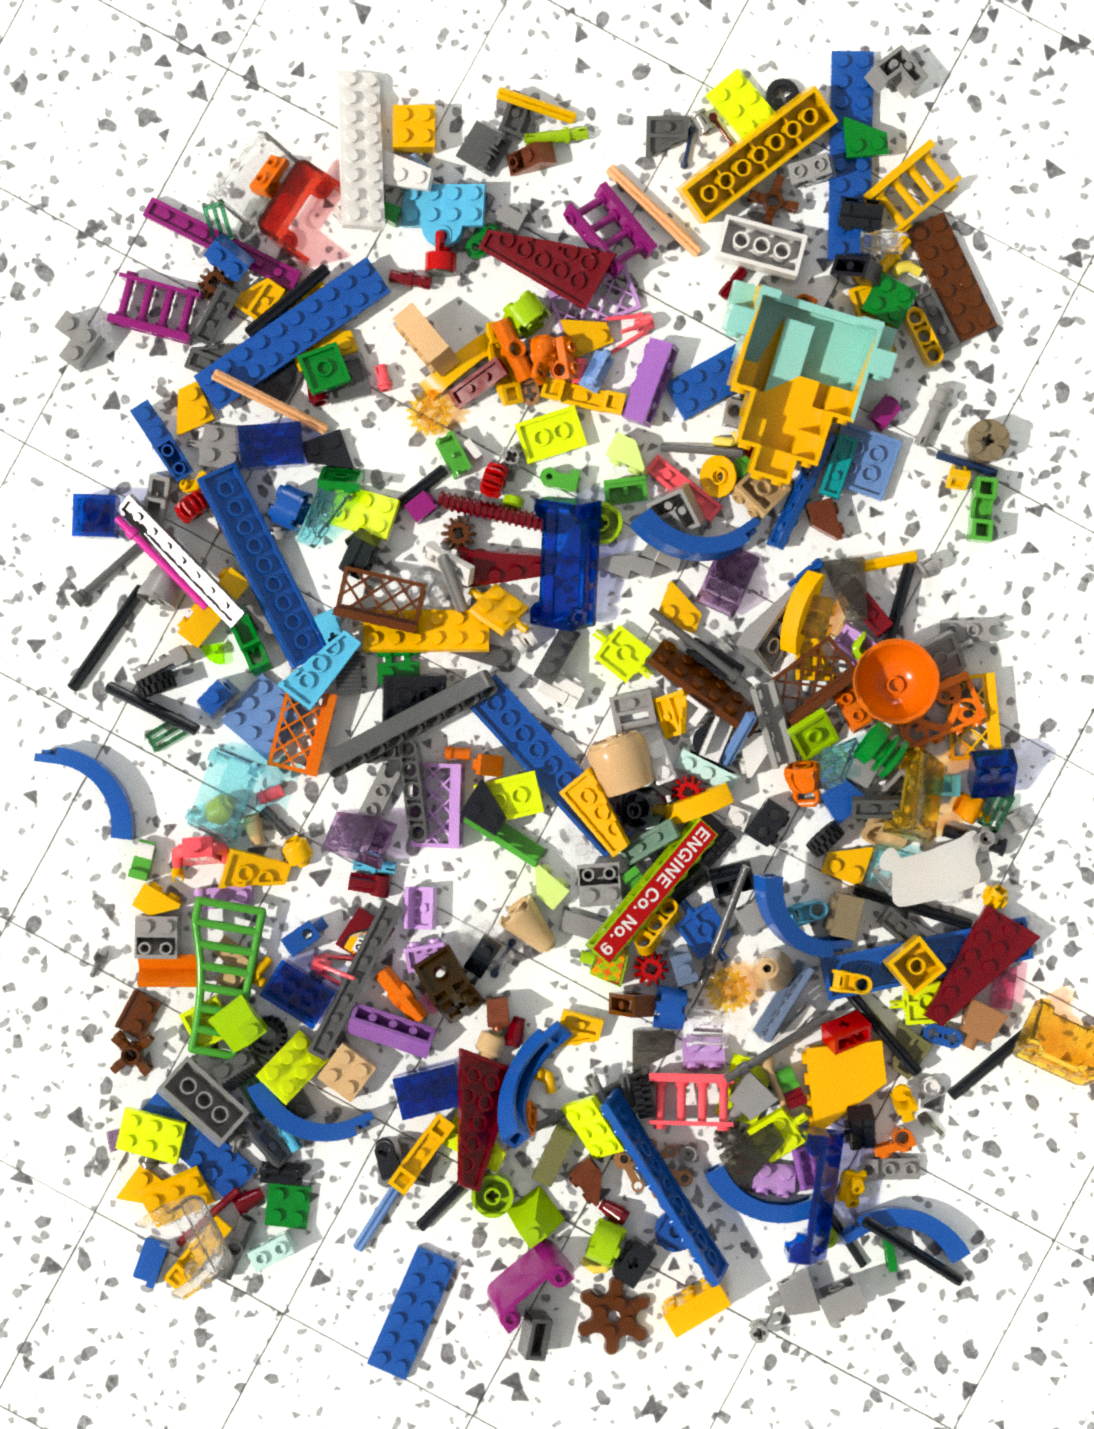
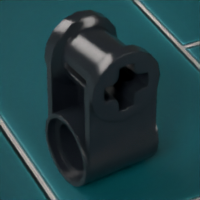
M383 1137L376 1142L374 1151L381 1178L385 1181L391 1178L401 1163L399 1157H397L392 1140ZM381 1145H384L385 1148H388L387 1153H384V1151L381 1150Z

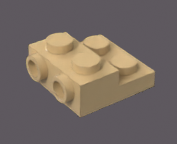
M748 473L731 491L733 494L732 498L736 503L743 504L748 509L747 513L751 518L756 516L760 521L791 488L787 484H784L783 487L770 484L771 479L765 477L763 481L750 478L751 473Z

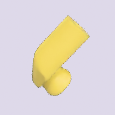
M736 431L732 432V438L714 436L713 447L730 448L737 446L739 442L734 441Z

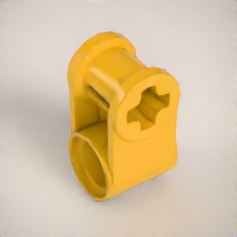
M832 969L834 976L830 991L867 994L871 991L872 981L868 976ZM864 978L866 980V987L862 990L857 989V981Z

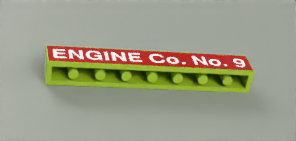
M701 818L691 820L680 831L682 837L668 845L585 944L602 961L610 965L611 962H615L619 958L621 950L633 941L636 932L646 926L647 919L652 913L654 914L660 909L662 901L674 892V887L679 881L686 878L688 870L692 865L697 864L701 860L702 853L715 843V838L718 834Z

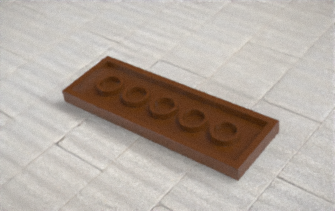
M942 212L906 230V236L912 241L911 246L923 268L925 276L931 288H934L960 343L996 327L997 323L945 213Z
M665 638L647 661L650 666L737 729L746 712L753 711L754 715L757 716L753 703ZM758 717L747 736L748 738L751 737L759 725Z

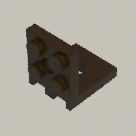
M449 944L413 966L432 1004L450 1024L461 1020L464 1015L470 1011L477 1010L486 1002L481 993L468 979ZM445 969L443 976L436 977L438 970Z

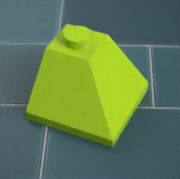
M240 994L208 1019L234 1053L252 1044L265 1034L268 1029V1025L243 994Z
M540 1185L514 1203L507 1211L517 1231L530 1249L547 1238L565 1220Z

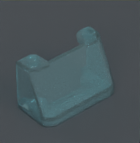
M217 746L215 750L211 749L207 758L210 761L194 804L192 808H188L184 819L187 820V825L232 844L237 840L239 832L236 828L242 824L241 820L254 786L258 782L255 778L262 774L266 764Z

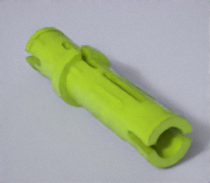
M587 126L578 128L563 127L560 130L524 134V142L527 143L525 146L533 142H552V144L564 142L565 144H570V141L588 140Z

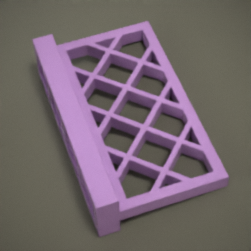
M626 262L622 264L624 268L620 275L624 274L627 280L625 289L614 286L615 279L611 274L607 273L602 282L609 286L605 298L595 294V297L603 300L599 312L588 307L587 310L597 314L595 321L607 322L605 318L610 317L601 313L605 302L617 306L614 314L611 316L625 315L642 308ZM612 279L611 284L605 282ZM611 288L623 292L618 304L607 299ZM547 290L545 293L550 301L562 335L566 336L560 322V314L564 315L563 319L568 317L573 320H582L586 310H583L580 319L568 315L573 304L571 302L566 313L559 311L555 301L563 297L551 290ZM624 295L632 296L636 306L631 308L622 306L621 302ZM619 307L624 309L623 311L618 312ZM600 315L605 317L601 320H598Z
M422 763V766L432 773L424 781L425 788L431 794L427 799V803L434 797L441 805L434 813L428 808V813L431 815L429 821L434 819L441 827L434 834L430 832V838L424 843L411 840V847L463 848L464 816L459 813L464 807L465 764ZM413 764L414 775L416 773V766ZM442 768H450V777L444 782L437 773ZM434 776L442 784L435 792L426 785ZM413 785L412 796L415 797L418 795L419 788ZM443 787L449 792V799L445 803L436 795ZM415 806L412 810V813L416 818L418 812L421 810V808L418 806ZM443 808L449 813V819L444 824L436 817ZM419 827L418 829L416 828V830H415V836H416V837H417V833L422 829L421 827ZM442 829L448 834V843H440L435 837Z

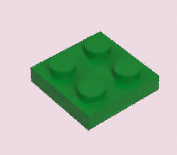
M882 272L878 286L872 287L860 310L898 330L918 291Z
M337 342L297 356L312 397L352 382Z
M323 466L318 478L317 488H323L325 491L344 490L345 493L349 494L360 492L365 478V470Z
M269 1183L264 1225L306 1230L312 1186Z

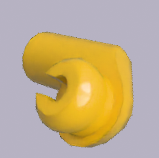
M201 470L196 479H182L179 483L180 489L185 493L201 490L196 480L207 473Z

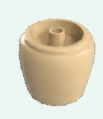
M637 730L609 736L588 747L587 759L589 766H591L607 798L636 790L654 781L648 745L644 736L637 732Z

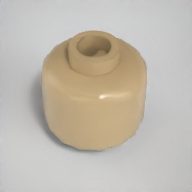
M490 1027L489 1031L482 1030L476 1043V1049L479 1051L478 1054L492 1060L495 1057H500L506 1043V1039L501 1036L502 1031H493L492 1027Z

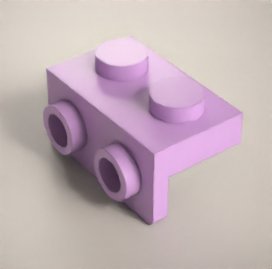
M847 621L834 641L846 657L851 660L852 664L856 666L858 660L852 653L851 647L855 639L863 631ZM866 633L861 646L867 651L873 645L879 643V641Z
M405 887L403 894L404 913L402 916L404 929L436 930L437 887Z
M440 938L429 939L427 944L421 945L420 941L407 943L408 947H404L403 952L405 953L408 973L415 972L413 968L415 964L446 946V940L441 941Z
M724 1037L682 1038V1069H687L691 1072L699 1071L700 1069H708L709 1071L724 1069L726 1062Z
M754 1161L751 1192L759 1196L777 1195L779 1198L793 1196L796 1184L794 1165Z

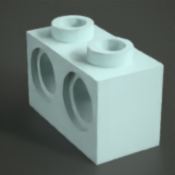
M286 1229L251 1247L247 1255L257 1273L294 1254L297 1246L290 1232Z

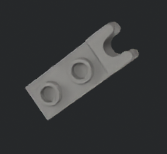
M940 620V634L951 630L956 641H967L971 638L972 641L998 642L1000 637L990 634L989 629L991 626L999 625L1000 621Z
M179 645L168 651L169 656L163 654L155 658V663L150 666L144 664L136 668V673L132 675L135 682L157 674L173 665L181 666L191 661V656L185 645Z
M387 763L381 765L357 815L375 824L378 822L401 776L400 770L394 776H388L386 773Z
M865 1156L860 1158V1161L865 1165H870V1169L866 1172L867 1177L865 1181L920 1179L919 1157H887L880 1159L879 1157Z

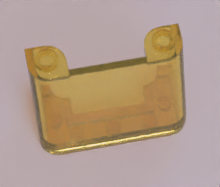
M910 747L907 748L900 762L901 765H899V769L905 771L900 810L892 811V815L895 816L889 822L884 821L882 832L918 843H929L936 836L945 766L942 761L925 749Z
M1040 998L1036 1000L1014 1045L1013 1055L1075 1085L1087 1086L1094 1083V1026L1086 1028L1054 1013L1055 1006L1048 999Z

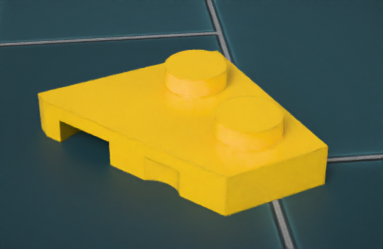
M267 277L242 291L234 306L253 319H257L280 299L286 289Z
M683 689L652 699L665 739L686 733L688 708L686 697L688 693Z
M866 847L827 852L820 872L861 885L874 848Z
M140 1164L116 1198L142 1203L138 1191L164 1179L152 1170L142 1168Z

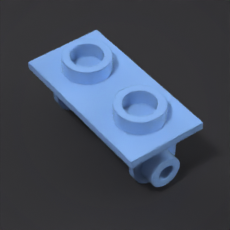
M595 350L578 383L579 385L595 394L598 393L614 361L611 358L610 350Z

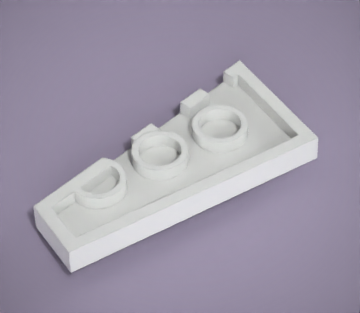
M382 149L384 187L431 192L434 171L431 168Z

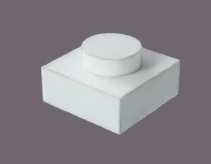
M731 805L724 825L744 832L751 812Z

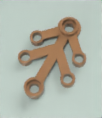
M650 1138L654 1142L655 1147L657 1148V1142L654 1139ZM667 1145L659 1153L663 1160L674 1158L677 1155V1149L673 1145ZM668 1148H674L673 1155L667 1154ZM625 1151L614 1154L613 1160L615 1165L620 1169H625L632 1183V1189L635 1192L643 1191L644 1183L638 1179L633 1168V1166L635 1167V1162L631 1156ZM627 1155L628 1161L623 1163L620 1161V1157ZM670 1169L680 1186L687 1187L692 1183L693 1176L688 1170L681 1169L675 1171ZM682 1175L688 1176L687 1182L681 1181ZM636 1182H640L642 1184V1187L639 1190H636L634 1188V1184Z

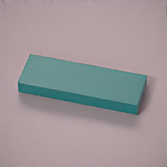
M841 433L838 434L818 494L839 500L859 439Z

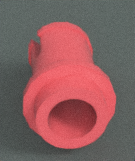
M575 358L579 372L577 373L578 379L572 380V384L579 385L578 383L586 370V366H588L584 358Z
M387 364L374 366L378 381L377 388L380 389V392L392 390L393 382L390 381Z
M280 784L263 791L260 789V792L256 793L261 805L264 803L267 805V802L285 796Z

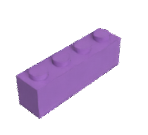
M650 337L649 343L645 345L642 362L637 366V375L635 381L630 385L629 397L624 404L622 417L628 422L651 428L679 349L673 343Z
M356 1002L346 1033L427 1059L436 1028Z

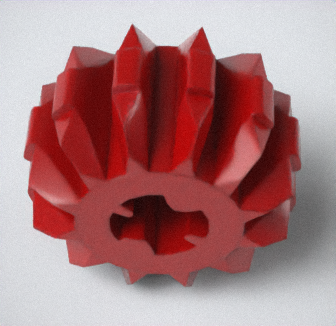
M490 462L483 474L480 492L490 498H499L506 486L509 475L508 467L498 462Z
M196 490L181 499L174 510L179 519L187 524L194 522L209 510L210 506L203 492Z
M683 775L684 783L676 779L675 782L679 787L671 786V789L676 790L677 793L670 796L671 798L678 797L679 799L676 801L688 798L683 795V791H686L685 787H689L690 790L694 791V794H691V796L706 791V788H698L702 780H698L694 784V775L690 777V782H688L687 776Z
M655 951L650 957L644 956L645 959L643 960L637 956L636 960L641 964H633L634 969H640L634 973V976L643 975L639 982L642 984L647 979V986L649 987L651 986V980H654L655 984L659 985L658 977L662 980L666 979L661 972H669L668 968L662 967L668 963L667 960L660 961L663 956L661 953L654 958ZM651 963L652 966H657L656 969L654 968V973L645 971V968H648L647 964Z

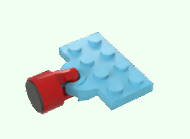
M432 184L431 192L403 189L401 226L403 228H422V233L426 240L435 247V251L425 253V273L433 277H452L456 274L457 254L451 252L452 246L460 242L463 237L464 228H485L487 187L485 184Z

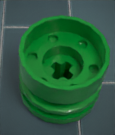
M878 721L859 743L852 756L864 765L873 759L874 762L870 770L874 772L881 766L877 775L884 778L901 762L909 742L903 740L897 746L901 736L897 734L889 740L888 737L892 729L882 721Z

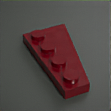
M458 547L460 558L475 566L473 584L468 587L465 586V588L548 575L545 553L524 551L514 553L506 552V550L487 551L482 548L473 550L466 549V547Z

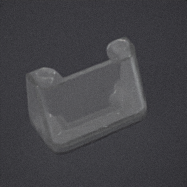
M260 130L251 136L206 194L214 203L250 231L256 230L263 223L262 212L272 201L271 198L254 194L249 188V185L270 155L286 158L290 163L279 180L281 188L287 181L292 179L296 181L303 172L301 169L304 167L296 157L267 131Z

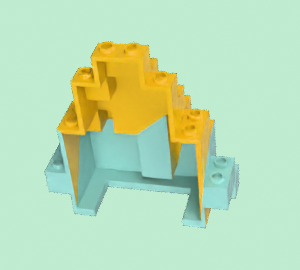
M733 280L726 303L728 308L721 330L726 331L725 335L738 338L731 361H733L726 385L731 386L730 391L745 394L739 412L741 418L734 441L739 442L738 447L750 450L751 446L754 447L746 472L751 473L750 478L763 481L765 477L771 479L770 484L783 487L784 484L790 485L797 460L800 466L811 469L812 465L818 466L831 422L847 425V422L854 423L867 379L877 382H883V379H890L898 355L890 352L897 329L885 326V322L866 316H852L784 295L781 290L765 285L755 286L739 280Z

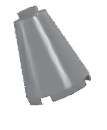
M157 564L138 589L137 597L152 606L154 604L159 605L162 610L175 611L178 606L180 587Z

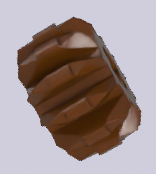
M213 266V272L206 268L207 275L200 274L199 276L204 280L198 282V286L202 288L200 293L206 295L208 301L211 300L217 289L212 286V283L215 284L214 281L218 280L219 283L223 282L231 287L234 286V282L229 281L230 279L224 275V272L221 269L219 271L218 267Z
M457 516V523H454V520L449 518L451 526L444 523L443 527L448 531L441 532V536H449L443 540V543L451 542L449 545L450 550L457 545V552H459L458 547H461V545L469 549L466 544L467 541L470 544L475 543L469 537L477 536L476 532H469L475 528V525L470 524L467 526L469 523L468 518L461 523V516ZM462 529L464 537L456 539L454 531Z

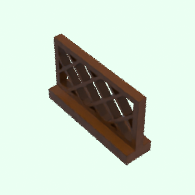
M345 566L336 607L334 606L332 615L418 634V624L428 584ZM349 571L357 572L361 581L351 586L348 581ZM374 576L379 579L382 585L372 591L366 581ZM396 581L402 590L392 596L387 585ZM364 583L369 593L359 599L354 588ZM402 583L409 585L407 587H404ZM413 586L421 587L420 596L412 600L406 590ZM384 587L390 598L379 603L374 593ZM351 591L357 601L351 605L342 604L344 595ZM404 592L410 602L399 608L394 598ZM372 596L377 606L371 610H366L361 601ZM392 600L397 611L388 615L381 606ZM411 605L416 611L414 620L406 619L402 612ZM379 608L381 613L375 612V610Z
M828 635L770 679H776V682L784 683L783 693L780 695L782 704L784 703V698L797 699L796 708L788 713L784 708L789 723L792 726L797 724L852 683L855 667L832 637ZM829 641L834 647L833 656L820 655L821 646ZM817 649H819L818 654H812ZM836 651L841 657H835ZM808 656L818 657L816 669L803 668L804 659ZM820 657L832 659L831 671L818 670ZM835 659L844 660L849 668L842 673L834 672ZM802 661L801 667H795ZM791 669L801 670L799 682L787 681L788 671ZM803 670L815 672L814 684L802 682ZM818 672L830 674L828 684H816ZM785 674L784 680H780L779 678ZM833 674L838 675L836 678L832 680ZM786 683L799 685L797 697L785 695ZM801 685L812 686L813 695L809 698L800 697ZM816 687H820L821 689L815 693ZM799 700H804V702L798 706Z

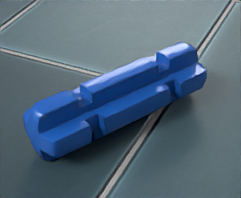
M816 558L811 565H808L797 574L796 578L788 582L789 588L795 583L798 584L807 570L813 572L820 571L824 567L823 562Z

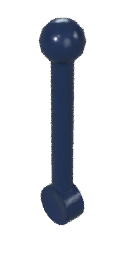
M693 126L688 128V141L684 159L680 165L682 169L688 167L687 160L693 134L696 132Z
M511 938L508 940L505 952L495 969L490 972L491 977L496 978L499 975L498 971L510 949L516 945L515 939Z

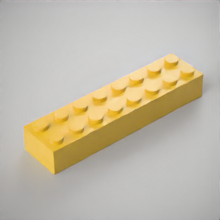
M807 87L675 189L697 222L705 224L836 124L838 120L817 87Z

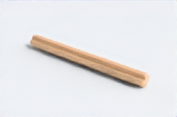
M613 164L607 169L606 174L693 257L701 253L702 247L617 166Z
M218 369L212 374V380L322 435L328 429L326 423Z

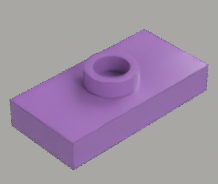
M813 1144L797 1147L792 1150L800 1191L822 1187Z

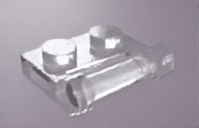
M687 1008L686 1046L701 1044L729 1048V1011ZM693 1031L722 1033V1037L693 1036Z

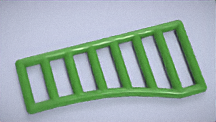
M202 896L195 898L191 924L197 964V988L188 1052L223 1059H230L239 1053V1051L234 1053L232 1049L227 1051L197 1045L199 1033L221 1037L214 1027L201 1025L202 1013L216 1014L224 1008L204 1004L205 992L234 997L243 994L249 1002L267 912L265 908ZM202 906L257 915L255 927L200 918ZM200 926L252 935L251 948L202 940ZM203 948L249 956L247 969L204 961ZM205 970L245 977L243 989L205 983Z

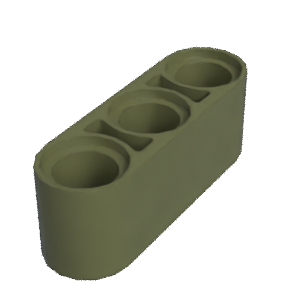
M557 1123L535 1167L532 1179L548 1187L552 1186L577 1134L575 1131Z

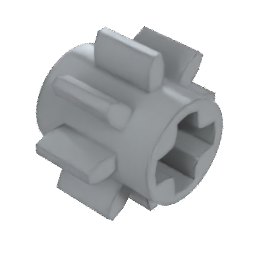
M515 445L512 446V449H507L504 446L505 453L499 454V457L504 459L501 464L507 465L509 472L511 467H516L519 470L518 463L525 461V459L519 458L523 450L517 452ZM508 454L512 456L517 455L514 463L511 460L506 461L508 460Z

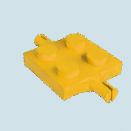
M496 583L484 593H481L474 587L470 588L468 594L477 599V602L470 608V614L502 637L515 627L524 634L529 631L530 627L520 621L529 608L523 602Z

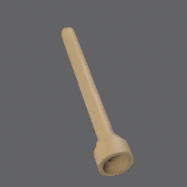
M771 1056L758 1065L765 1069L775 1096L778 1099L779 1106H782L787 1114L793 1117L773 1068L774 1057Z

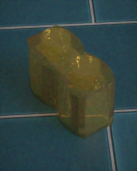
M814 594L801 631L802 635L820 640L830 635L832 624H829L830 616L835 615L837 608L833 598Z

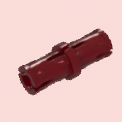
M391 269L388 282L406 285L407 288L418 287L430 290L432 276L414 274V271L402 272Z

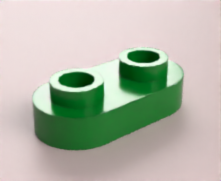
M486 223L485 228H480L468 240L465 250L470 259L480 260L487 254L481 249L473 251L472 247L473 245H480L488 229L501 231L498 225Z

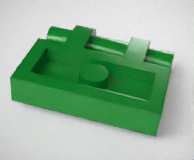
M419 652L376 653L377 657H385V663L377 664L378 685H382V674H420V662H411V656L419 655ZM404 656V662L392 663V657Z

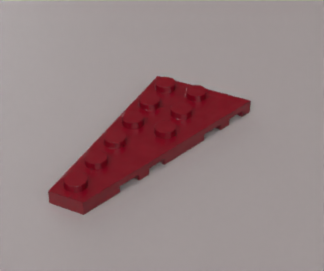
M490 229L487 230L478 247L583 310L588 309L618 255L616 253Z
M984 905L923 1015L941 1026L946 1024L1040 939L1041 936L990 906Z
M459 1048L457 1185L480 1192L499 1130L497 1118L498 1100L509 1066Z

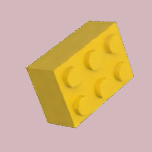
M702 1277L699 1280L700 1283L695 1286L688 1285L682 1289V1293L674 1297L673 1295L663 1301L664 1304L661 1305L663 1317L676 1338L731 1306L729 1296L721 1283L712 1288L711 1284Z

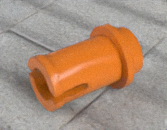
M452 744L445 746L444 759H448V761H451V759L470 761L471 747H452Z

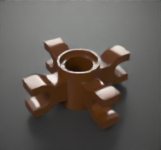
M776 175L773 188L767 194L750 190L747 201L763 205L766 211L763 224L771 226L774 214L779 210L796 214L799 202L783 198L781 193L784 181L783 176ZM775 198L779 204L771 206L768 203V199Z
M119 1030L111 1038V1041L122 1050L121 1057L109 1069L116 1074L125 1065H136L144 1077L148 1075L154 1066L143 1057L144 1049L153 1042L155 1037L149 1032L139 1042H130L125 1034ZM128 1050H134L137 1056H131Z

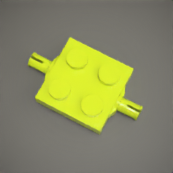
M620 624L608 636L598 628L592 636L602 642L600 650L593 658L623 682L627 683L638 672L647 679L650 678L649 675L652 676L653 672L644 666L645 660L652 650Z
M933 980L915 996L909 995L903 988L902 1000H889V1004H895L889 1005L890 1009L902 1008L906 1025L936 1023L925 1017L923 1013L942 980Z
M781 1106L747 1127V1132L754 1140V1143L744 1148L746 1154L750 1156L759 1150L772 1163L806 1142V1138L800 1131L799 1125L809 1120L807 1114L803 1112L793 1118Z

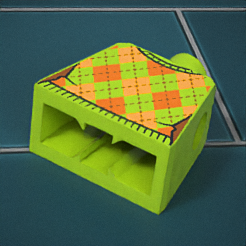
M625 946L621 950L619 958L615 962H611L610 965L602 961L593 952L581 950L579 962L591 965L589 974L621 987L630 946Z

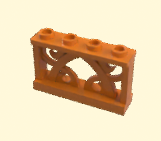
M967 670L940 682L936 700L945 705L953 704L951 713L944 725L923 719L922 717L927 712L916 720L909 722L905 728L903 725H897L903 740L909 742L908 751L913 750L914 753L926 749L925 744L931 741L935 745L946 740L944 736L952 733L953 736L965 732L964 727L970 724L974 728L985 723L984 718L987 717V714ZM965 681L972 698H961L960 682ZM948 691L950 693L948 698L954 696V700H944L942 693ZM962 702H969L975 706L976 712L974 716L970 718L964 717L963 712L969 709L967 707H960ZM956 718L964 722L951 728ZM914 723L919 724L915 734L918 731L924 733L923 738L920 740H913L909 736V729ZM929 729L941 732L929 738Z

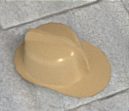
M868 818L865 828L861 832L862 839L883 851L888 848H894L898 851L907 844L906 834L894 826L891 818Z

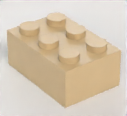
M412 302L392 318L397 323V326L394 328L433 374L437 371L443 377L461 361Z

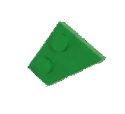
M843 117L846 160L888 156L886 132L848 117Z

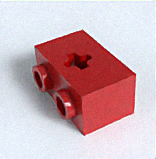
M858 1010L821 1025L822 1042L835 1055L872 1040L871 1023Z

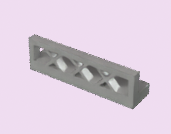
M776 679L755 684L750 689L772 769H779L782 764L797 761L798 756L794 743L786 731L789 729Z

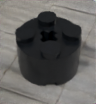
M641 787L620 796L617 803V814L621 816L622 825L630 831L637 832L652 829L663 822L666 815L667 799L652 787Z

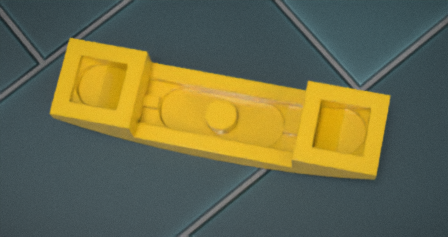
M497 321L486 323L488 360L490 361L494 357L499 356L510 375L495 385L503 406L524 403L521 385L516 382L508 361L501 356V346L491 327Z
M486 332L455 353L461 361L443 377L436 371L420 383L433 401L479 362H483L488 358Z
M548 376L543 384L540 395L542 398L562 404L575 405V407L621 416L627 396L626 394L609 390H599L595 394L581 385Z
M807 570L799 580L785 610L781 627L780 650L799 656L805 638L801 631L814 594L820 595L826 575Z
M727 782L707 788L705 792L669 804L667 802L666 815L663 822L673 818L675 824L678 825L733 803L734 798Z
M438 1113L387 1183L405 1196L455 1125Z
M216 1215L162 1279L179 1292L233 1228Z

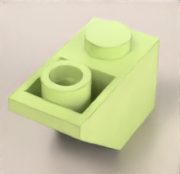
M617 432L606 453L610 459L609 462L619 468L621 465L629 468L628 472L636 476L640 474L647 475L648 471L637 441Z
M537 863L535 866L537 897L554 910L569 893L570 890L567 888L569 884L560 876L556 879L551 874L553 870L545 863L542 865Z

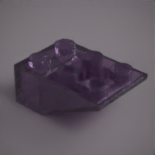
M741 550L726 558L713 560L694 601L733 618L741 604L760 558Z
M336 811L321 848L381 870L394 839L397 824L380 817Z

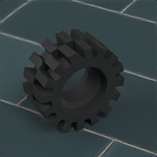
M172 669L150 675L136 682L141 698L151 697L178 686Z
M833 820L820 829L805 846L816 858H819L831 849L844 836L845 832Z
M274 1015L261 1017L268 1027L275 1030L276 1039L271 1043H266L259 1037L250 1044L251 1046L253 1045L255 1051H259L260 1054L270 1055L278 1052L285 1045L288 1038V1029L285 1027L284 1021H281L279 1017H273Z
M649 1079L632 1081L639 1119L656 1116Z

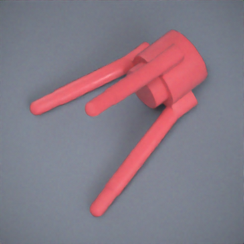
M643 312L605 318L606 321L636 319L633 326L621 330V333L624 334L633 330L639 332L612 349L611 354L621 350L640 337L649 334V331L655 328L650 313L643 315Z
M325 952L322 953V956L319 954L315 955L311 970L316 971L317 975L326 978L339 987L341 982L328 975V971L355 980L354 976L332 968V961L328 960L353 961L354 957L332 955Z

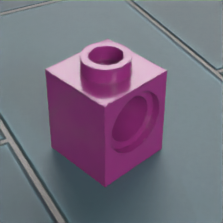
M885 395L867 418L881 430H884L900 411L899 402L894 397H887Z
M423 490L404 507L415 522L419 524L437 510L435 505L437 500L431 493L426 494Z

